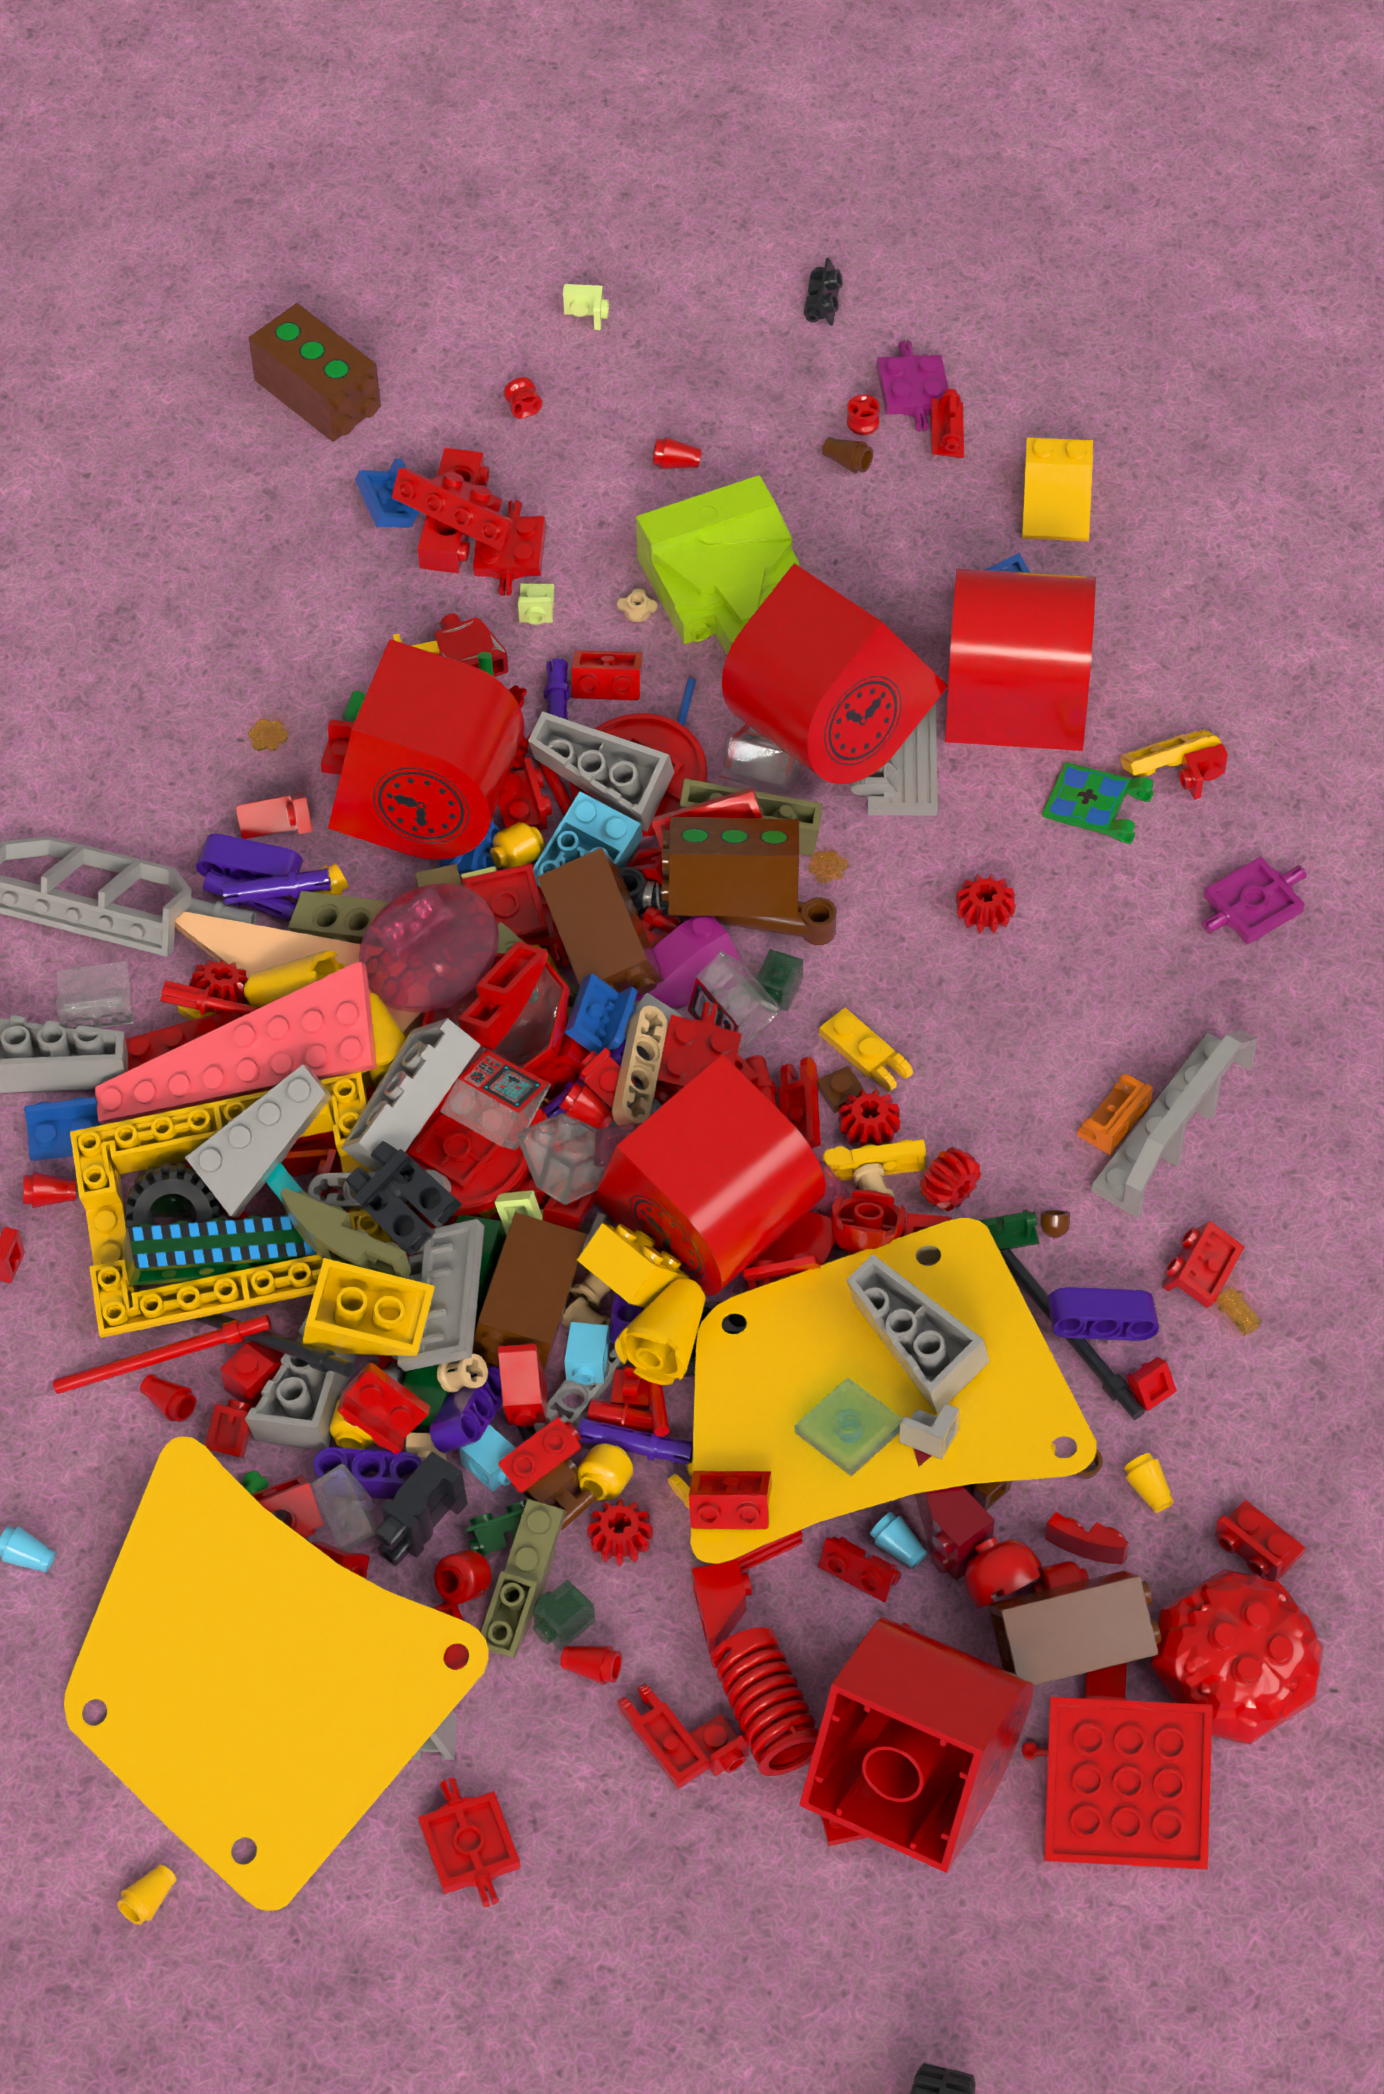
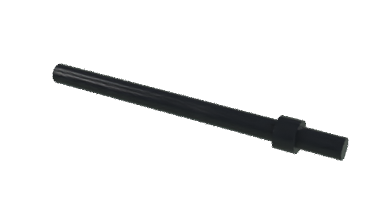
M1009 1248L1003 1250L1001 1255L1012 1276L1051 1321L1047 1302L1049 1295ZM1065 1338L1103 1383L1102 1389L1112 1401L1117 1400L1133 1420L1140 1418L1145 1410L1129 1392L1130 1386L1120 1374L1113 1373L1086 1339Z
M219 1313L193 1320L221 1329L222 1324L237 1319ZM269 1331L244 1337L252 1342L306 1361L311 1368L322 1372L333 1371L350 1377L355 1371V1364L353 1362L335 1356L332 1350L321 1346L312 1348Z

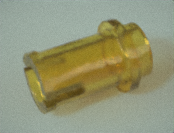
M1234 1287L1228 1288L1216 1299V1302L1219 1304L1218 1310L1220 1313L1225 1312L1241 1331V1334L1247 1336L1260 1327L1262 1320L1258 1318L1244 1301V1294L1241 1290L1236 1291Z

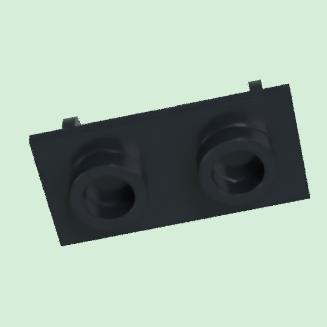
M829 257L826 258L824 268L816 267L810 274L808 287L810 296L806 298L804 315L807 321L812 323L826 318L829 325L833 326L835 312L839 309L838 294L839 288L843 286L841 272L835 269Z

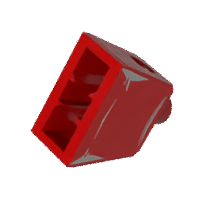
M451 613L441 619L440 626L442 629L434 634L441 656L479 668L477 655L481 652H489L492 658L493 677L509 672L506 649L480 618H472L461 622L457 614Z

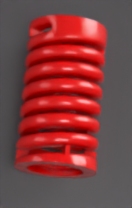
M755 1627L743 1630L722 1641L711 1653L710 1662L712 1667L717 1669V1678L722 1683V1689L728 1697L727 1700L733 1709L736 1720L739 1722L742 1734L745 1735L747 1745L751 1748V1754L757 1762L759 1772L764 1776H778L799 1769L811 1762L819 1730L814 1728L816 1725L815 1719L809 1714V1706L804 1701L802 1691L798 1689V1682L792 1676L790 1665L786 1663V1656L780 1649V1643L774 1630L768 1627ZM731 1650V1652L723 1659L726 1653H728Z

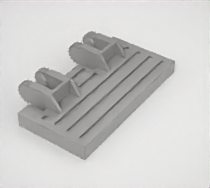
M936 702L884 766L872 775L860 781L850 783V790L853 794L868 796V815L937 816Z
M478 1219L443 1226L440 1229L434 1228L433 1230L436 1233L416 1252L418 1255L407 1257L411 1269L410 1275H412L408 1276L407 1279L434 1285L435 1288L418 1355H391L392 1358L398 1360L397 1364L404 1371L472 1358L484 1225Z

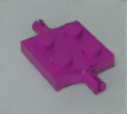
M904 340L898 344L900 357L877 358L876 368L886 415L904 414L913 416L916 431L920 432L921 427L922 431H926L929 428L926 415L931 414V398L941 399L945 390L948 389L942 356H915L911 341L907 340L905 345Z
M1259 857L1205 888L1204 898L1217 913L1202 921L1203 929L1207 930L1208 934H1211L1218 928L1227 925L1248 945L1304 911L1305 903L1294 893L1292 885L1307 877L1304 868L1301 869L1302 866L1297 865L1285 874H1281L1271 868L1262 857Z

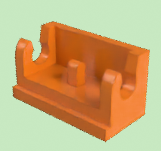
M1124 1073L1118 1078L1120 1082L1114 1085L1113 1090L1089 1119L1086 1118L1083 1121L1082 1126L1077 1131L1078 1137L1109 1155L1115 1151L1151 1106L1153 1086L1148 1083L1144 1084Z

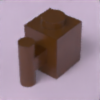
M569 1458L522 1493L527 1499L565 1510L566 1515L561 1530H564L597 1500L588 1488L582 1491L576 1498L574 1497L581 1488L576 1476L578 1468Z

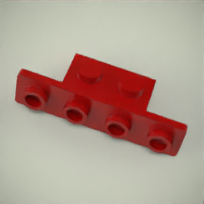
M405 467L398 470L392 492L393 499L499 551L506 548L513 522L510 518L497 513L500 510L502 499L491 494L488 488L474 486L464 481L461 475L453 472H446L435 478L428 479Z

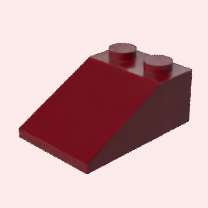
M913 1448L918 1467L932 1457V1455ZM963 1486L916 1493L915 1498L931 1552V1560L941 1573L945 1574L948 1572L957 1581L964 1575L967 1563L978 1554L974 1547L993 1537L995 1520Z

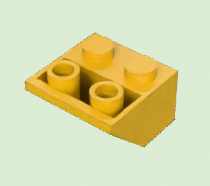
M602 1223L577 1259L578 1262L628 1303L646 1308L674 1280L689 1278L679 1269L681 1265L679 1260L665 1251H662L660 1254L652 1247L655 1243L652 1238L639 1230H636L634 1233L622 1224H619L616 1228Z

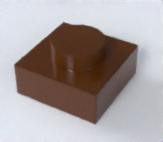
M849 1066L826 1075L817 1081L819 1092L834 1114L839 1112L842 1105H846L848 1094L858 1097V1092L861 1088L863 1089Z
M1011 1481L975 1483L973 1485L975 1488L973 1497L987 1511L1010 1490Z

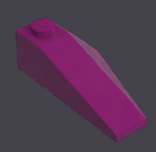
M713 916L692 917L675 928L652 948L665 981L656 984V988L648 992V994L670 1008L677 1007L679 1009L688 1006L696 977L714 998L725 995L749 980V975L728 932ZM700 990L697 1000L702 999L701 995H703V998H707V996ZM637 994L634 1003L641 1001L645 994Z

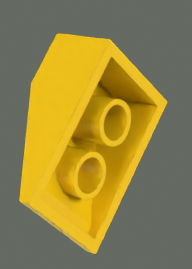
M1027 437L1024 475L1023 539L1089 541L1093 440Z
M324 1258L307 1317L302 1344L314 1348L321 1346L339 1354L417 1356L435 1286Z

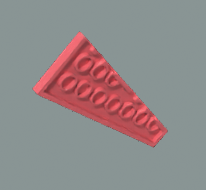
M363 962L353 963L96 1086L98 1122L105 1125L269 1091L301 1065L310 1067L319 1080L377 1069L366 965Z

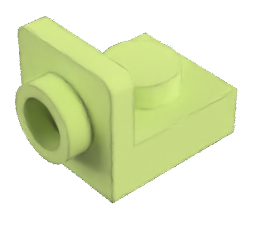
M564 284V314L578 317L592 315L594 316V330H601L602 319H608L609 299H603V286Z
M520 584V597L518 598L519 622H528L533 625L553 623L554 584Z
M533 1190L502 1193L495 1200L506 1236L515 1212L542 1220L543 1210L539 1209Z

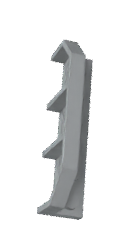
M51 836L0 842V864L5 860L47 855L62 859L41 876V885L0 875V914L166 957L174 952L175 919L191 906L192 891L176 868ZM83 864L119 873L98 891V900L54 888ZM139 879L168 885L176 895L163 907V916L120 906L112 902Z
M1244 1030L1226 1034L1222 1040L1207 1033L1092 1183L1091 1192L1138 1218L1142 1214L1145 1188L1159 1160L1163 1158L1178 1166L1181 1162L1186 1124L1195 1112L1212 1121L1216 1114L1221 1078L1233 1062L1248 1070L1251 1069L1254 1063L1258 1038Z

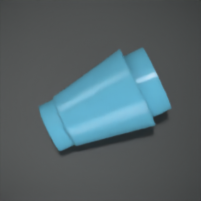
M892 1512L886 1514L870 1532V1535L875 1539L874 1544L905 1565L907 1564L911 1569H914L928 1553L901 1516L896 1517Z
M7 1526L0 1537V1557H2V1562L37 1571L40 1570L44 1573L48 1572L55 1559L56 1552L20 1526L16 1529Z

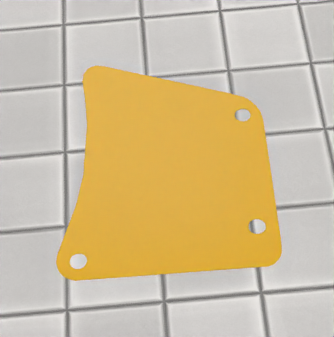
M958 1218L897 1238L877 1249L863 1250L821 1265V1268L809 1269L733 1296L718 1304L709 1312L698 1330L695 1362L693 1471H771L772 1488L769 1499V1528H691V1547L695 1556L702 1562L718 1564L734 1560L754 1549L818 1522L916 1493L975 1483L1070 1476L1086 1469L1096 1455V1439L988 1227L975 1219ZM930 1245L938 1248L941 1258L936 1264L925 1266L916 1260V1252L921 1247ZM872 1254L984 1340L990 1361L948 1403V1405L959 1409V1430L943 1459L931 1456L919 1467L913 1448L900 1443V1422L903 1417L911 1419L915 1410L918 1409L938 1417L939 1413L936 1414L853 1302L847 1279ZM734 1313L744 1316L747 1325L742 1332L729 1334L723 1330L721 1324L726 1316ZM1058 1437H1070L1076 1442L1077 1451L1073 1456L1059 1458L1052 1453L1051 1444Z
M179 1436L168 1442L160 1452L73 1668L65 1692L64 1709L69 1729L176 1836L242 1898L257 1909L273 1911L279 1910L290 1903L483 1675L489 1660V1649L484 1636L471 1624L391 1593L337 1564L267 1511L220 1464L206 1446L192 1437ZM455 1643L466 1646L469 1651V1661L459 1670L448 1668L443 1659L446 1649ZM99 1699L107 1706V1716L100 1724L95 1726L89 1725L83 1719V1708L90 1700ZM245 1837L255 1842L257 1853L253 1861L242 1865L234 1861L231 1850L238 1839Z

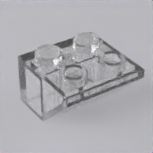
M565 1112L519 1131L517 1136L536 1187L564 1205L597 1191L617 1146L608 1140L607 1136L603 1133L590 1129L578 1119L565 1115Z

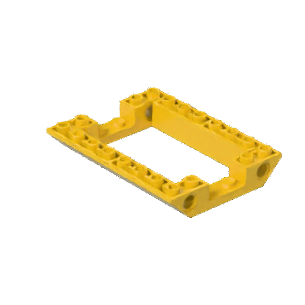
M361 1072L320 1080L332 1097L300 1137L333 1131L343 1173H351L358 1167L363 1168L366 1172H371L341 1148L368 1104ZM269 1091L70 1132L79 1198L86 1210L94 1265L89 1266L100 1338L314 1294L323 1258L318 1254L137 1292L136 1285L129 1286L122 1249L127 1227L120 1175L146 1170L152 1166L154 1168L160 1167L161 1163L169 1162L170 1165L187 1161L186 1156ZM349 1209L350 1213L348 1214L353 1230L361 1229L376 1240L384 1243H394V1240L365 1209Z

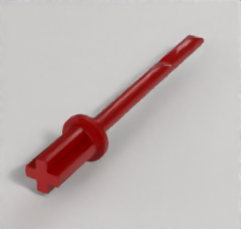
M167 980L164 982L160 999L161 1002L199 1010L201 1015L205 1014L207 1007L240 1015H246L259 1009L258 1007L211 997V987L208 986L205 990Z

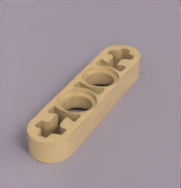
M651 1005L643 1007L630 1020L612 1107L614 1121L619 1127L627 1131H634L650 1116L667 1032L665 1015L657 1007ZM637 1046H641L647 1051L649 1061L640 1057L637 1052ZM631 1075L641 1080L643 1090L633 1085Z

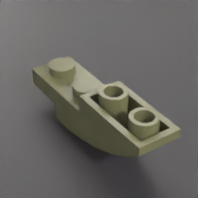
M283 1188L280 1194L286 1213L294 1228L303 1240L323 1259L326 1258L408 1278L411 1269L406 1252L399 1245L393 1242L384 1243L376 1240L361 1229L353 1230L349 1214L338 1205H326L315 1200L306 1192L299 1191L297 1193Z
M527 1499L505 1570L500 1572L481 1634L486 1639L489 1651L515 1659L549 1577L557 1553L555 1546L566 1515L565 1510Z

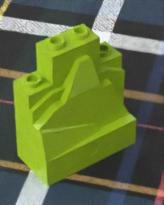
M760 475L636 516L637 559L684 645L693 641H704L709 636L715 634L726 655H728L737 635L794 563L800 566L792 550V537Z

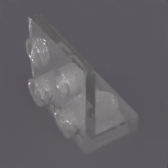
M127 962L72 968L56 972L58 987L56 1008L62 1027L76 1029L81 1025L104 1028L134 1023Z

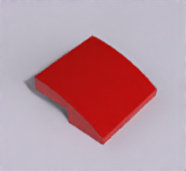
M809 1211L747 1268H753L752 1264L761 1260H773L775 1263L789 1261L788 1257L797 1253H810L811 1256L817 1257L823 1265L826 1264L836 1245V1241L832 1236L831 1218Z

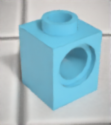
M570 1323L564 1361L566 1380L574 1381L581 1385L604 1384L610 1346L608 1325Z
M489 1424L478 1442L459 1448L461 1464L494 1492L500 1485L506 1486L511 1483L499 1468L498 1463L516 1448Z

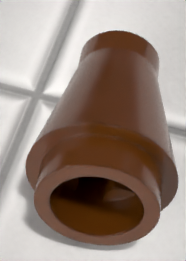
M829 437L823 444V456L831 458L853 473L858 471L866 472L872 463L873 449L868 447L866 442Z

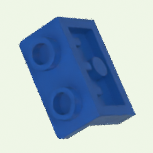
M78 1097L69 1101L39 1102L35 1105L25 1106L24 1114L27 1122L30 1160L37 1161L73 1156L70 1132L102 1125L98 1122L97 1098Z

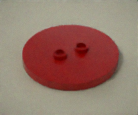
M634 713L610 719L594 728L669 754L674 774L654 817L679 810L684 779L707 782V763L702 746L693 733L673 719L657 714ZM569 781L573 800H575L579 792L594 798ZM652 822L647 832L642 829L643 837L656 835Z
M456 1084L451 1086L405 1152L423 1169L437 1171L449 1180L451 1185L450 1193L463 1204L452 1216L471 1215L495 1207L497 1196L502 1193L515 1192L520 1187L531 1165L532 1140L528 1124L521 1112L517 1113L469 1085Z

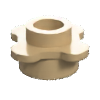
M639 588L634 589L628 597L620 598L617 602L618 609L624 611L626 618L633 622L646 620L658 607L657 602L650 600L646 596L645 590Z

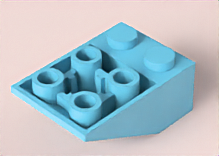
M579 792L533 867L537 886L541 888L537 879L538 876L601 847L619 869L625 867L643 838L641 823Z

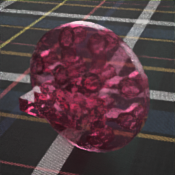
M431 884L402 894L377 914L366 930L361 943L359 962H363L367 967L370 991L377 994L385 1005L405 1012H425L452 1006L455 1001L475 988L490 969L498 950V924L485 900L474 891L460 885Z

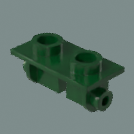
M1023 1209L1021 1213L978 1220L988 1227L999 1251L1007 1248L1014 1249L1039 1244L1035 1228L1038 1225L1035 1211L1031 1212Z
M527 1500L506 1507L508 1514L494 1519L491 1512L470 1519L471 1527L466 1528L463 1532L464 1535L473 1533L474 1539L468 1541L470 1549L480 1553L482 1556H486L487 1554L507 1548L503 1533L509 1531L514 1542Z

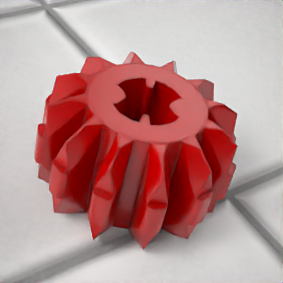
M977 873L974 877V882L965 880L962 884V889L958 890L956 894V913L959 919H964L966 929L976 924L979 934L984 930V927H989L995 933L998 925L1007 927L1010 917H1013V914H1015V893L1013 888L1007 887L1005 878L995 881L991 873L988 879H983Z
M222 959L219 963L207 960L205 965H196L192 978L189 980V986L205 990L207 986L211 987V997L246 1004L247 1001L244 994L245 983L248 981L246 970L237 969L236 963L226 964ZM207 1007L205 1013L214 1012L215 1014H220L223 1010Z
M877 1087L872 1094H866L861 1088L858 1092V1097L848 1094L846 1105L841 1106L839 1110V1119H841L839 1129L841 1134L847 1135L849 1145L860 1141V1147L868 1145V1143L880 1146L882 1141L891 1144L894 1139V1133H898V1130H900V1109L898 1104H892L890 1094L880 1097Z
M953 1146L948 1148L946 1152L941 1151L935 1160H931L929 1168L924 1170L925 1176L920 1180L919 1184L921 1186L920 1193L933 1206L949 1212L955 1206H961L966 1198H970L972 1190L977 1188L976 1182L981 1177L980 1164L969 1153Z
M620 1497L617 1501V1506L612 1507L604 1501L602 1512L593 1511L591 1515L592 1524H589L587 1527V1536L591 1539V1550L593 1553L601 1552V1559L604 1563L613 1556L616 1557V1563L619 1566L623 1564V1557L628 1556L630 1560L636 1563L638 1552L647 1553L649 1549L648 1540L653 1537V1527L649 1524V1514L647 1511L639 1512V1505L636 1501L626 1507ZM622 1529L623 1533H617V1530Z

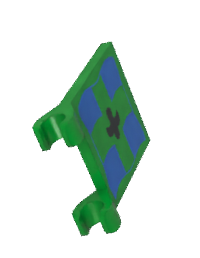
M1065 762L1043 810L1042 817L1106 834L1117 841L1131 844L1135 838V832H1133L1135 823L1129 819H1115L1126 794L1135 799L1150 802L1153 797V781L1146 777L1131 779Z

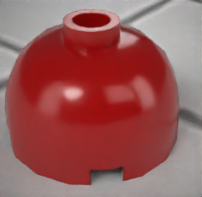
M872 1190L853 1191L852 1198L842 1201L843 1195H841L832 1205V1236L838 1246L850 1255L867 1249H877L903 1236L906 1222L905 1208L903 1205H901V1208L894 1205V1197Z
M993 1536L974 1547L978 1554L967 1563L964 1572L965 1586L976 1609H980L995 1602L993 1600L994 1597L1007 1596L1041 1576L1040 1574L1046 1571L1034 1551L1022 1541L1008 1539L998 1542L996 1537Z

